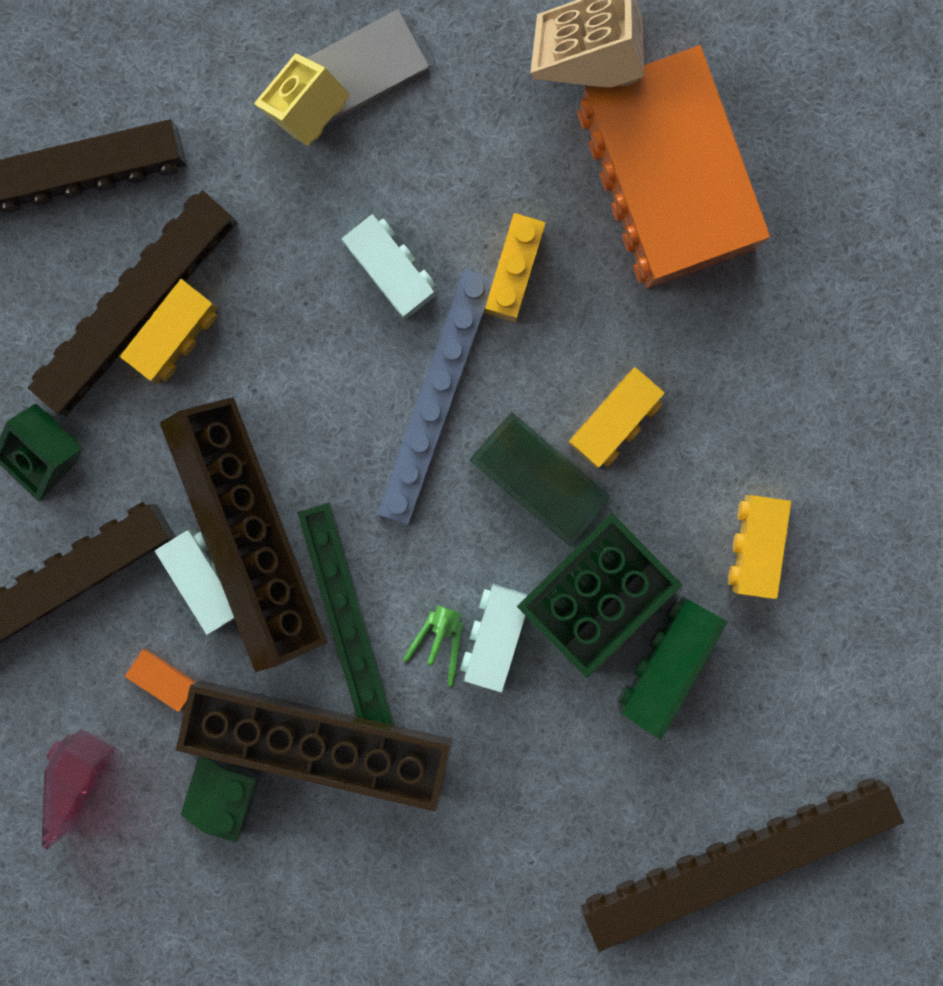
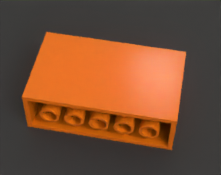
M701 45L644 65V77L639 78L632 85H618L612 88L585 87L582 100H580L581 109L577 110L578 119L582 129L588 128L592 139L588 141L590 153L594 160L599 159L603 171L599 172L600 180L604 190H610L614 202L611 203V210L616 222L622 221L626 233L622 234V240L628 253L633 251L637 262L633 265V270L638 283L644 282L646 289L652 288L756 250L770 238Z

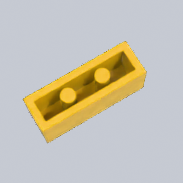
M517 213L513 214L485 306V314L516 323L546 222Z
M180 279L120 357L150 381L158 384L161 380L167 381L177 368L174 364L182 354L186 356L195 347L197 341L194 338L200 330H207L214 323L217 317L215 311L218 307L184 280Z
M634 367L567 443L594 467L600 468L602 464L608 467L620 454L616 448L625 439L629 443L641 430L638 423L645 415L651 418L663 405L659 399L665 392Z
M745 495V501H740L737 519L742 521L740 533L735 534L733 540V552L737 553L736 565H731L728 574V584L732 585V592L771 599L778 598L791 501L754 495Z

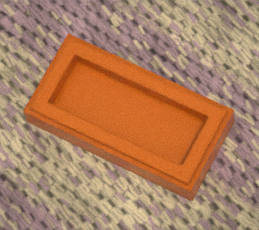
M146 648L142 649L125 675L127 679L177 712H180L186 704L190 685L197 683Z

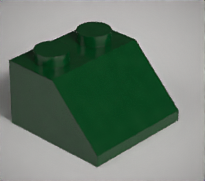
M35 403L6 421L0 436V465L39 502L76 464L83 448L78 444L75 437L68 434L55 422L48 412H45Z
M198 756L180 815L202 832L236 843L244 831L262 771Z

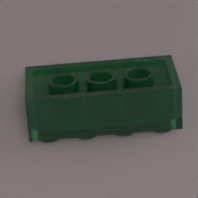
M513 412L502 421L469 459L473 465L569 547L593 521L610 497Z

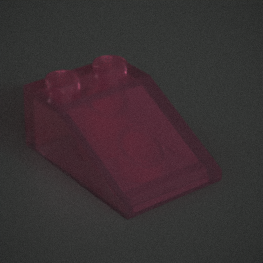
M82 729L72 735L68 734L61 742L56 741L46 757L50 762L44 771L41 847L46 850L70 831L115 747Z

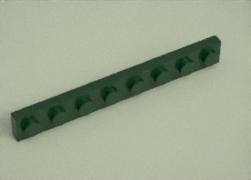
M331 503L298 511L297 514L356 716L395 725Z

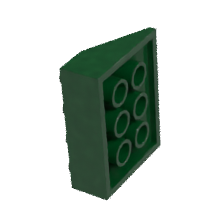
M611 513L517 605V608L588 678L682 584Z

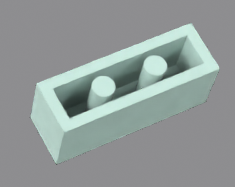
M372 214L345 235L342 241L402 318L406 320L435 297L432 288L436 284L425 270L420 273L412 264L416 259L404 244L400 247L397 246L391 238L395 233L384 219L378 222Z
M196 529L187 530L155 550L206 635L234 619L202 532L197 533Z
M492 584L491 591L484 589L479 608L484 609L481 622L474 621L469 638L475 641L472 653L465 652L460 671L465 672V682L502 693L525 619V615L517 608V605L528 594Z

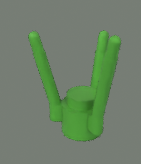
M439 605L435 612L430 611L426 623L408 649L403 661L405 663L409 662L432 625H434L432 631L437 633L427 661V664L432 666L444 636L451 637L453 632L448 673V686L453 687L460 634L464 625L463 622H460L462 614Z

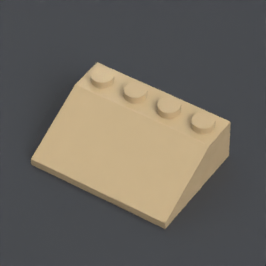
M576 0L537 14L531 64L532 78L612 88L618 85H632L639 78L644 77L643 17L638 1Z

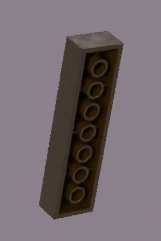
M234 397L180 410L161 421L162 431L254 671L258 672L276 667L327 644L324 631Z
M199 681L190 685L176 751L436 812L441 798L453 739Z

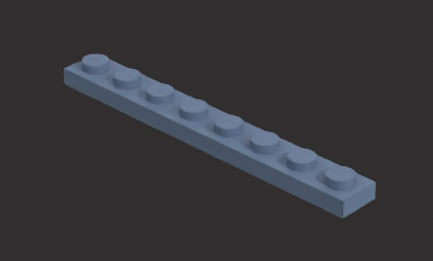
M465 268L463 270L378 515L409 525L482 319L494 278Z

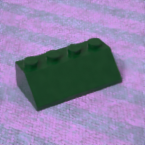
M683 596L680 601L674 600L666 613V617L669 618L663 630L658 628L650 641V646L653 648L647 659L642 657L639 660L633 673L637 675L631 687L628 685L624 687L617 701L621 704L619 710L622 715L662 740L728 621Z

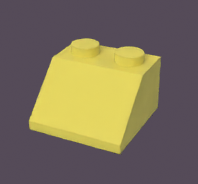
M295 53L254 104L293 138L309 146L312 141L322 134L323 127L328 121L342 110L344 102L350 94L325 67Z

